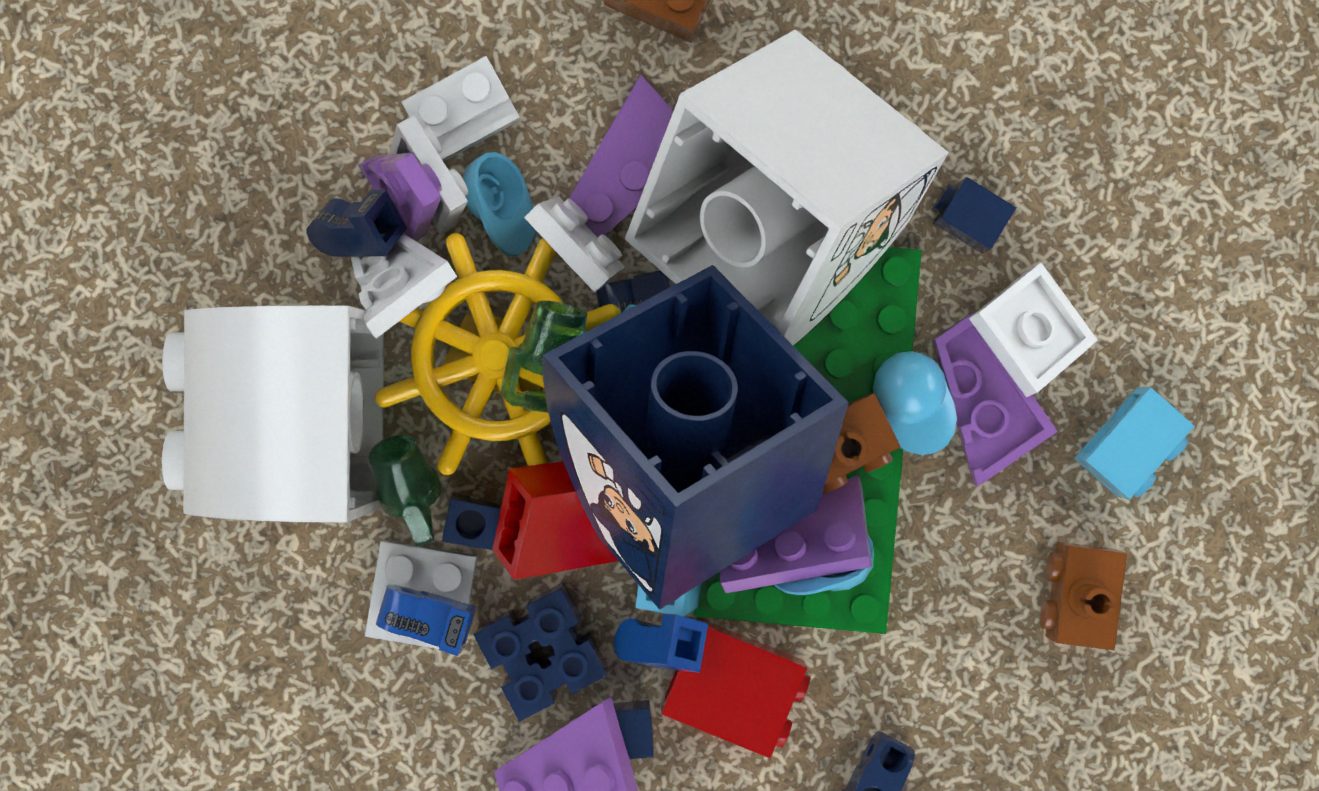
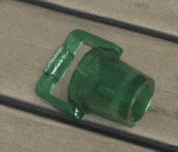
M538 301L536 303L523 342L518 347L512 346L508 354L500 393L510 405L523 407L525 411L549 413L545 392L530 390L516 392L520 369L522 367L533 373L543 375V355L585 333L587 313L572 305L555 301Z
M395 435L381 440L369 452L368 460L377 487L376 495L383 511L390 516L404 517L417 547L434 542L430 506L436 502L442 490V484L435 469L429 465L413 437L409 435Z

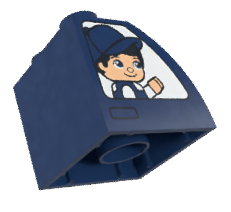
M714 265L543 355V381L551 425L565 468L574 489L577 491L582 507L597 536L659 610L818 510L849 402Z

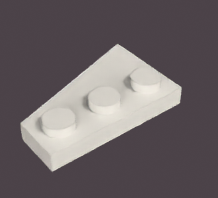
M405 234L400 237L387 256L351 257L355 278L362 290L359 293L360 302L366 309V314L363 315L364 322L375 339L422 303L430 302L439 297L445 290V286L457 277L447 260Z

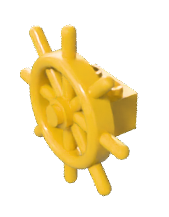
M452 233L446 239V247L458 279L447 285L443 293L430 301L424 311L416 308L399 321L415 329L411 347L413 377L380 388L375 393V402L380 407L386 408L421 395L433 414L453 429L437 463L438 470L444 475H451L456 471L471 438L486 441L518 439L528 466L548 463L537 431L551 423L546 399L531 412L528 410V407H535L544 388L543 355L549 352L550 347L560 343L563 345L621 314L620 310L616 305L608 304L574 317L562 299L542 283L556 254V251L544 238L539 241L524 274L506 270L477 272L464 236L459 233ZM510 292L515 294L503 320L493 315L485 293ZM467 301L472 316L466 314L460 327L445 321L454 309ZM535 302L549 315L554 324L532 333L525 331L523 336L518 337L531 306ZM438 339L451 345L443 365L436 368L435 345ZM466 378L474 382L463 408H460L450 399L443 387ZM492 391L502 395L511 420L495 421L480 418Z

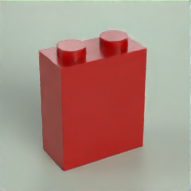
M563 461L509 468L492 550L514 580L618 561L597 536L577 496V491L572 485Z
M697 617L696 620L708 623L700 673L675 670L661 704V714L771 759L775 747L783 748L789 737L792 721L787 719L794 701L801 703L807 693L811 676L805 674L808 667L802 659Z

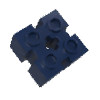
M564 582L530 599L526 605L529 614L518 619L514 610L511 609L479 626L473 634L491 670L503 664L509 676L505 678L501 688L519 722L554 704L557 696L556 688L567 684L571 694L607 676L608 665L591 632L580 638L574 628L575 625L579 624L582 615ZM538 641L542 647L549 644L552 646L553 651L550 652L549 660L543 661L541 657L535 658L531 654L534 648L532 642Z

